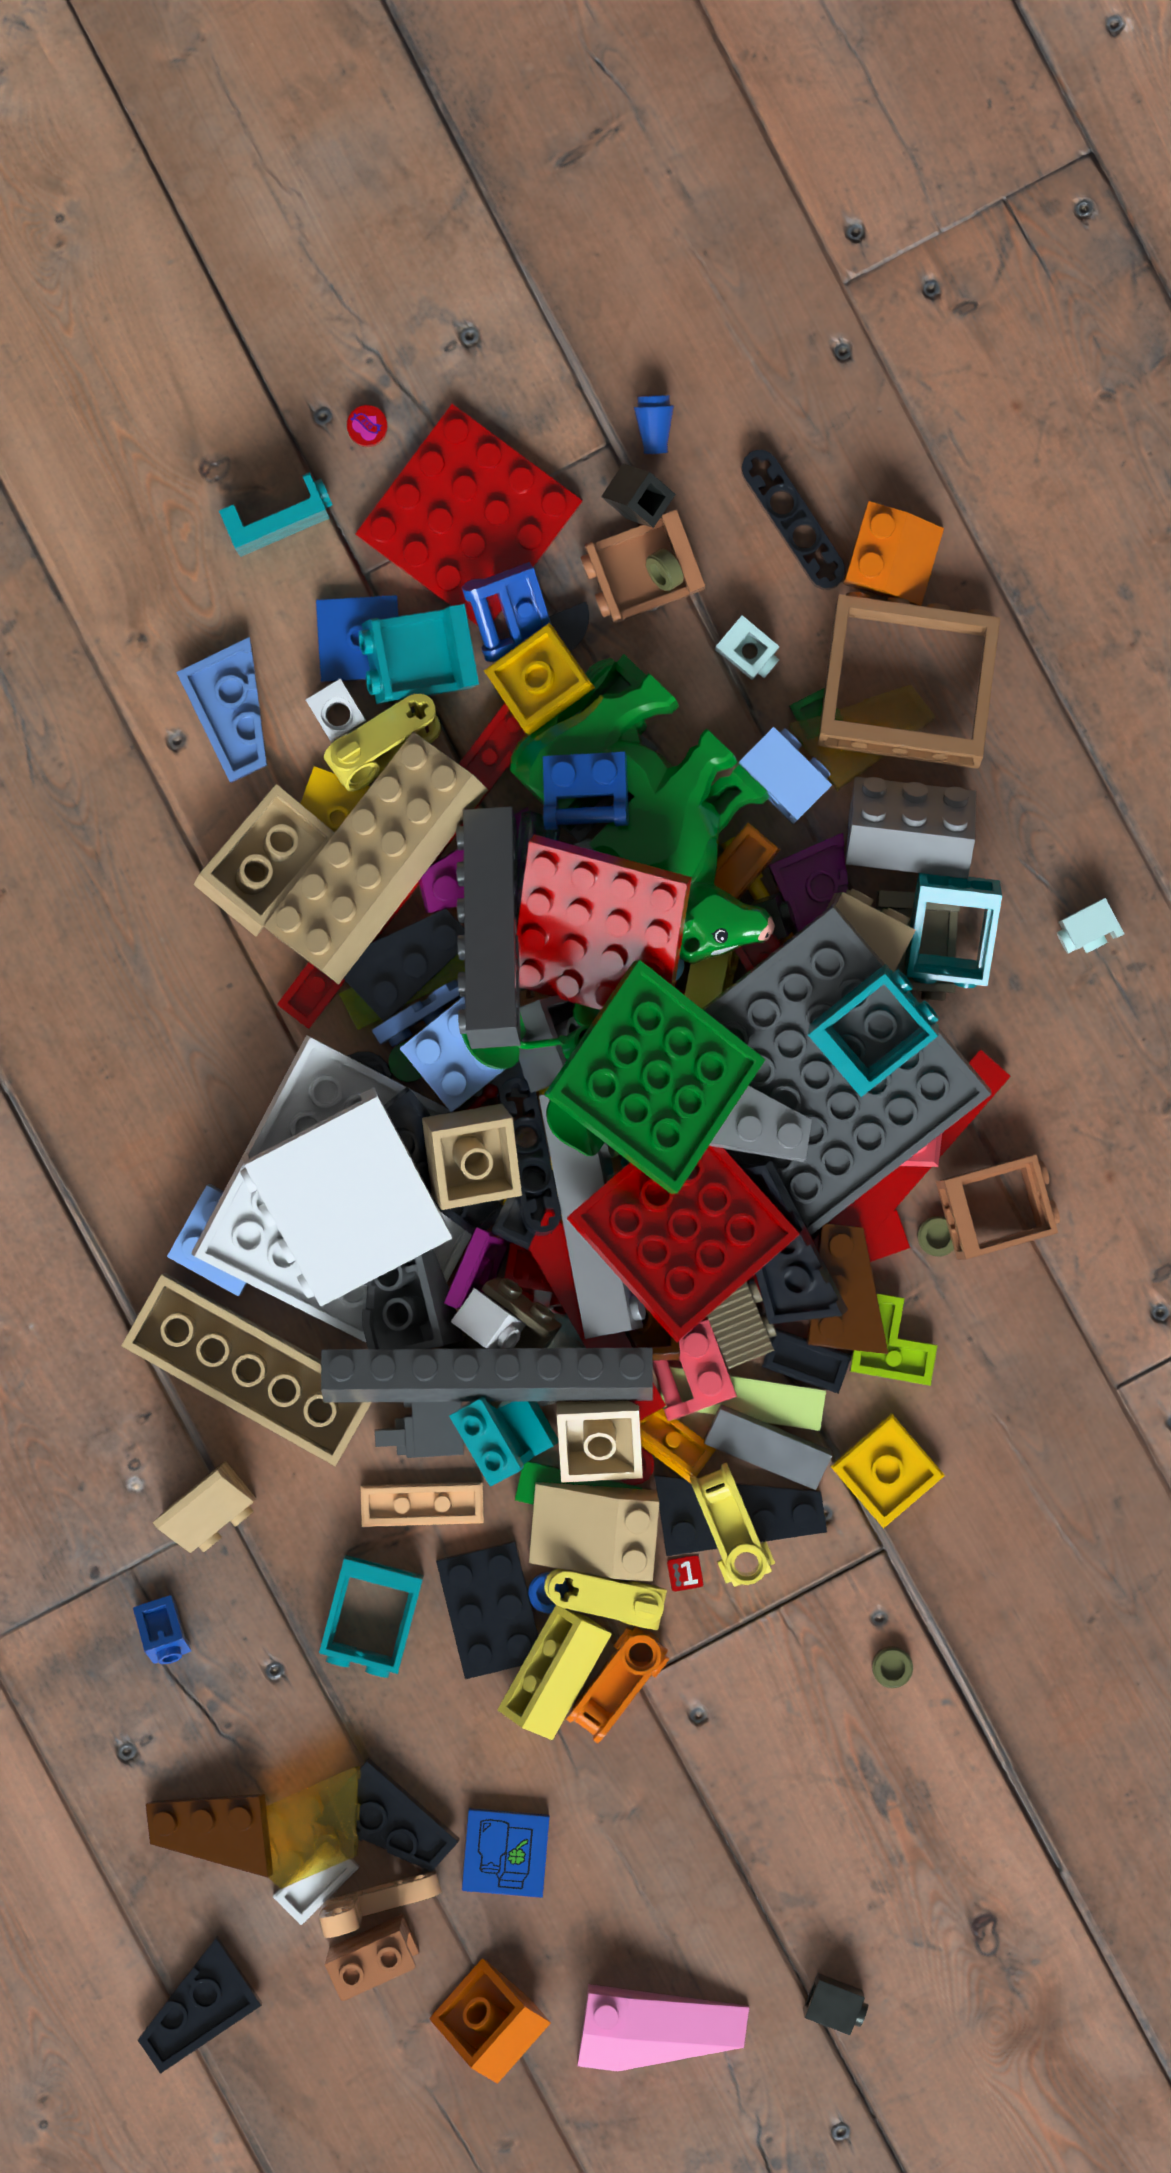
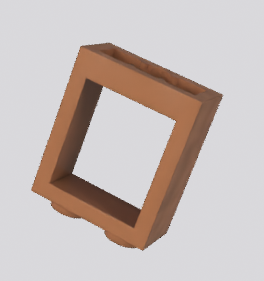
M1037 1154L1023 1156L935 1181L957 1260L970 1259L1058 1233L1056 1224L1060 1223L1059 1211L1054 1200L1049 1201L1045 1186L1049 1184L1048 1171L1044 1162L1038 1161ZM1021 1169L1036 1227L978 1243L962 1185Z

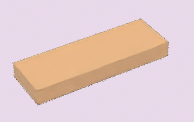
M483 1481L361 1485L362 1527L484 1523Z

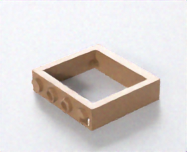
M849 592L846 595L839 594L835 607L817 746L979 769L984 754L1000 617L991 616V613L981 609H971L966 613L952 611L949 606L939 603L928 604L927 607L910 605V601L903 598H888L886 601L870 599L869 595L861 592ZM848 617L984 636L972 738L965 739L835 720Z

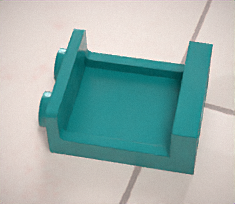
M310 472L302 475L310 493L309 499L247 526H244L234 504L219 510L239 556L242 557L329 519L326 508L333 506L322 479L313 481Z
M465 604L449 606L444 610L381 620L374 618L362 623L363 630H360L358 635L359 646L362 654H367L370 670L366 672V684L369 694L375 695L376 704L400 701L413 694L431 696L468 690L479 685Z
M482 1397L474 1402L466 1403L449 1415L490 1487L521 1471L524 1468V1464L533 1457L559 1443L558 1437L537 1401H512L496 1409Z

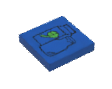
M469 1808L462 1891L543 1898L550 1815Z

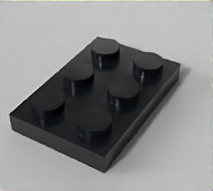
M511 1541L436 1560L465 1680L522 1666L538 1638V1632L516 1542Z

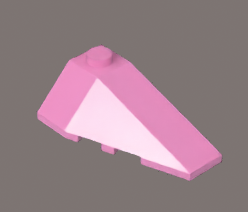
M588 1984L578 2066L623 2071L744 2048L749 2006Z

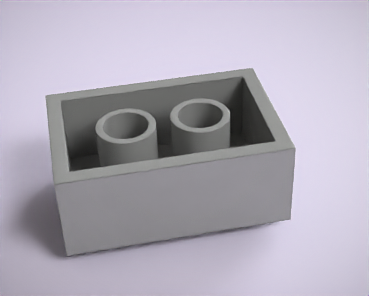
M855 777L848 816L846 864L968 879L975 843L976 791L965 790L960 787L930 786L919 782L888 781L878 777Z

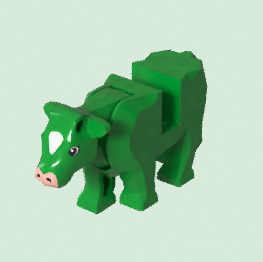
M625 654L617 662L612 658H608L593 664L585 674L595 688L528 736L526 733L518 742L511 755L510 771L544 806L543 756L625 752L627 754L628 826H615L614 822L608 823L589 843L591 849L692 877L679 959L696 964L709 957L724 955L743 945L764 943L769 939L775 927L771 915L760 906H749L742 903L731 894L717 887L714 884L717 870V839L719 833L729 824L733 815L740 807L749 803L763 804L769 799L770 796L767 790L740 764L732 771L730 776L720 777L711 786L717 772L732 768L737 763L734 754L707 728L700 735L698 745L691 747L678 766L673 767L661 754L642 744L641 735L647 729L645 719L654 715L672 714L679 707L674 696L651 674L648 673L646 675ZM603 797L558 799L559 809L594 807ZM577 824L564 826L571 831Z

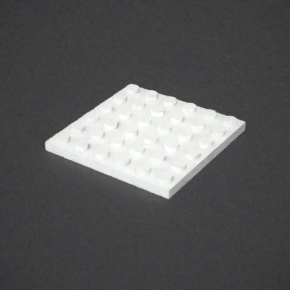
M306 1035L244 1154L248 1153L251 1158L362 1101L360 1094L375 1087L384 1105L406 1087ZM411 1090L431 1116L452 1113L448 1108ZM242 1157L191 1254L366 1342L362 1327V1309H366L367 1285H362L321 1307L315 1296L306 1297L297 1279V1276L303 1274L296 1260L288 1263L278 1244V1241L284 1239L277 1225L269 1228L259 1209V1206L264 1204L258 1190L251 1193L240 1174V1170L246 1168ZM441 1213L450 1230L452 1239L433 1249L447 1282L472 1235Z

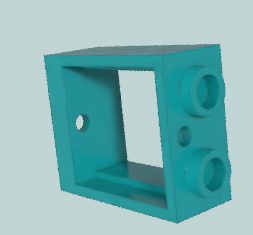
M918 873L910 927L916 931L906 949V977H912L915 981L925 984H932L938 980L953 982L956 986L962 988H975L977 985L988 986L1002 900L1000 880L968 877L967 879ZM927 902L985 909L977 960L919 954Z
M884 964L809 1024L808 1036L860 1097L938 1037L939 1025L936 1022L940 1019L935 1010L925 1000L919 1003L910 992L913 986L907 977L899 969L893 972L887 964ZM884 984L918 1023L920 1028L870 1068H867L832 1025Z
M345 1555L319 1651L320 1654L327 1655L326 1662L341 1667H349L350 1662L365 1665V1672L384 1678H389L390 1672L398 1674L424 1575ZM350 1577L409 1592L392 1657L333 1641Z

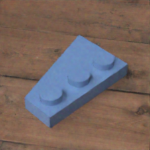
M248 637L176 672L229 782L233 783L268 766L251 638Z
M454 980L445 984L430 994L426 1000L411 1005L372 1029L378 1042L382 1045L389 1041L390 1045L394 1047L413 1035L409 1028L421 1021H424L426 1026H428L446 1011V1006L462 998L459 995L458 981Z

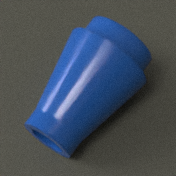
M670 395L638 396V407H634L643 443L644 454L668 453V439L674 405H670Z

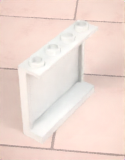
M375 1087L360 1094L362 1101L251 1158L248 1153L242 1155L246 1168L240 1170V1174L251 1193L256 1190L260 1193L264 1204L260 1205L259 1209L269 1228L277 1225L284 1238L278 1241V1244L288 1263L296 1260L303 1273L297 1276L302 1290L307 1298L315 1296L320 1307L452 1239L450 1230Z

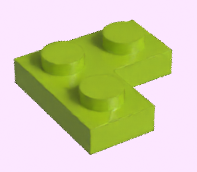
M876 1293L888 1354L853 1350L849 1371L931 1386L937 1345L898 1338L905 1298Z

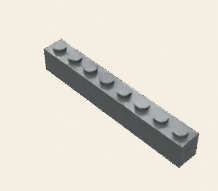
M652 1348L322 1350L321 1392L324 1403L474 1402L482 1397L487 1402L653 1401Z

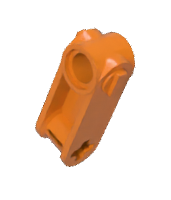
M634 1626L632 1630L626 1627L613 1645L616 1648L615 1652L565 1718L569 1723L575 1721L591 1733L593 1741L597 1744L609 1732L652 1675L656 1678L670 1659L666 1656L668 1649L662 1646L654 1633L648 1630H641L637 1626ZM637 1643H645L652 1648L653 1654L649 1660L638 1662L629 1653L631 1647Z

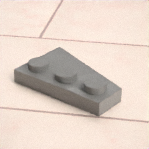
M748 1086L709 1146L804 1162L807 1157L812 1119Z

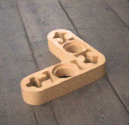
M437 1872L411 1876L334 1897L323 1902L319 1920L324 1937H336L359 1929L363 1916L439 1895L442 1891Z

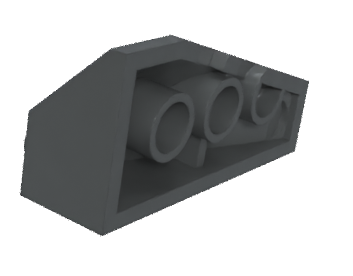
M434 1249L364 1284L367 1285L366 1309H362V1327L368 1349H432L464 1341L461 1329L451 1322L457 1314L456 1308L444 1303L449 1287Z

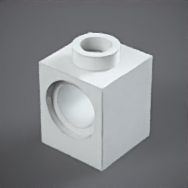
M341 679L306 699L331 743L367 723ZM336 704H343L350 710V718L342 726H334L327 719L329 709Z
M475 1288L451 1321L486 1349L513 1348L519 1341L521 1331L526 1326L524 1322L495 1300Z

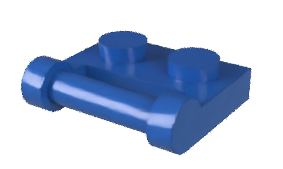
M530 562L485 579L470 580L462 586L465 600L471 602L484 643L481 650L487 662L499 660L545 625L551 624L534 567ZM494 594L498 595L511 636L503 640L498 637L486 597Z
M625 752L543 756V818L545 830H557L559 825L614 822L615 826H628L627 754ZM614 796L613 806L559 809L558 799Z

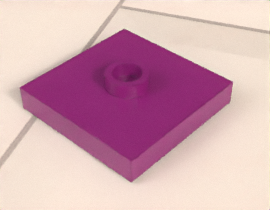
M476 1227L444 1303L460 1309L474 1288L484 1294L482 1287L487 1281L497 1277L511 1242L492 1234L490 1231Z

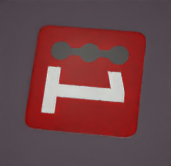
M695 1555L667 1561L673 1592L703 1587L704 1583L699 1556Z

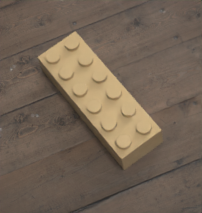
M412 732L263 927L336 983L340 984L456 833L457 826L463 824V810L474 809L488 789L473 774L418 734Z
M167 1273L161 1274L121 1345L335 1467L372 1403H324L321 1392L320 1359Z

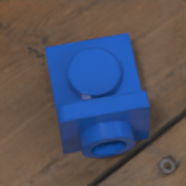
M172 1595L133 1607L144 1652L152 1663H174L180 1660L183 1654L191 1652V1647L184 1636L176 1602Z

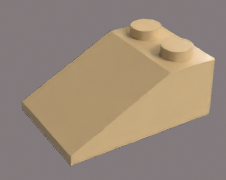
M276 784L200 872L193 885L254 936H257L264 928V924L335 832Z
M224 1461L165 1509L155 1519L153 1524L158 1530L189 1553L197 1547L202 1552H205L222 1538L218 1530L230 1521L236 1527L254 1512L249 1505L255 1501L256 1497L230 1465Z
M535 1482L529 1563L611 1579L653 1581L659 1513L657 1490Z

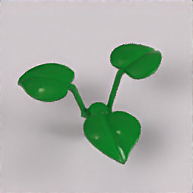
M574 1003L573 1017L581 1026L567 1036L561 1035L557 1038L535 1041H522L526 1034V1028L520 1012L521 1046L471 1049L467 1034L461 1035L470 1053L480 1063L493 1069L513 1067L519 1059V1048L534 1049L560 1045L562 1046L564 1056L568 1059L600 1010ZM549 1100L546 1117L552 1133L561 1142L586 1156L596 1155L605 1142Z

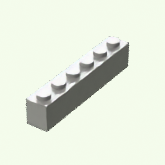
M541 1095L539 1099L585 1339L643 1328L642 1319H645L646 1315L645 1306L567 1220V1217L616 1175L613 1172L611 1158L615 1155V1150L604 1143L596 1155L586 1156L561 1142L552 1133L547 1122L546 1109L550 1099L545 1095Z

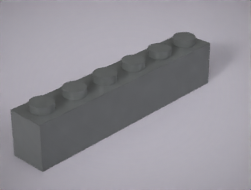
M512 806L463 810V826H457L456 829L458 850H464V862H457L459 887L464 886V898L457 899L459 923L465 924V935H458L459 959L465 960V972H458L460 997H465V1009H459L458 1011L460 1034H467L471 1049L521 1046L519 939L516 935L519 918L517 823Z

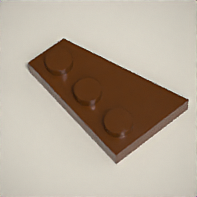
M826 1223L820 1228L817 1250L848 1311L842 1316L809 1319L806 1344L888 1354L864 1229L862 1227Z

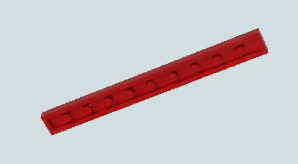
M506 703L503 704L459 763L460 766L473 774L488 789L474 809L478 808L509 767L510 758L516 745L526 734ZM456 833L453 835V837L450 839L447 845L443 848V850L440 852L437 858L433 861V863L438 861V859L441 857V855L444 853V851L456 837ZM419 881L413 887V889L410 891V893L403 900V902L400 904V906L393 913V915L390 917V919L383 926V928L380 930V932L377 934V936L373 939L371 943L379 939V937L382 935V933L385 931V929L388 927V925L391 923V921L394 919V917L397 915V913L400 911L403 905L407 902V900L419 886ZM308 962L276 1005L310 1029L346 981L343 979L338 984Z

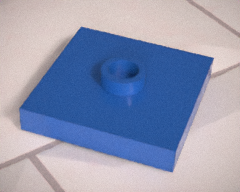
M398 596L316 600L321 682H336L339 679L342 681L366 680V672L370 670L367 654L363 655L360 650L358 638L359 631L363 630L362 623L374 618L381 620L399 617Z

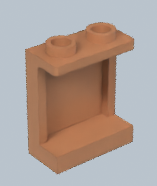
M677 510L662 515L654 528L641 525L596 543L590 542L585 544L587 554L580 556L588 579L596 577L601 592L595 594V599L603 618L610 615L613 624L705 590L703 578ZM661 548L668 550L676 558L683 572V582L670 591L660 589L652 581L646 568L647 557Z
M401 1914L329 1947L324 1965L340 2000L346 2001L413 1970L416 1964L412 1956L419 1954L420 1950L404 1915Z

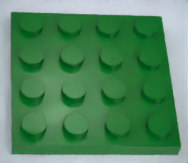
M636 960L628 968L544 1095L671 1194H676L766 1059L641 960Z

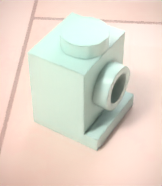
M743 615L715 647V650L720 655H723L751 680L757 674L765 678L780 660L774 655L780 646ZM747 644L754 645L757 648V656L753 659H747L742 654V648Z
M1106 898L1059 921L1062 930L1057 932V936L1068 954L1081 947L1088 953L1106 944L1108 941L1104 935L1108 933L1111 934L1113 939L1124 935Z

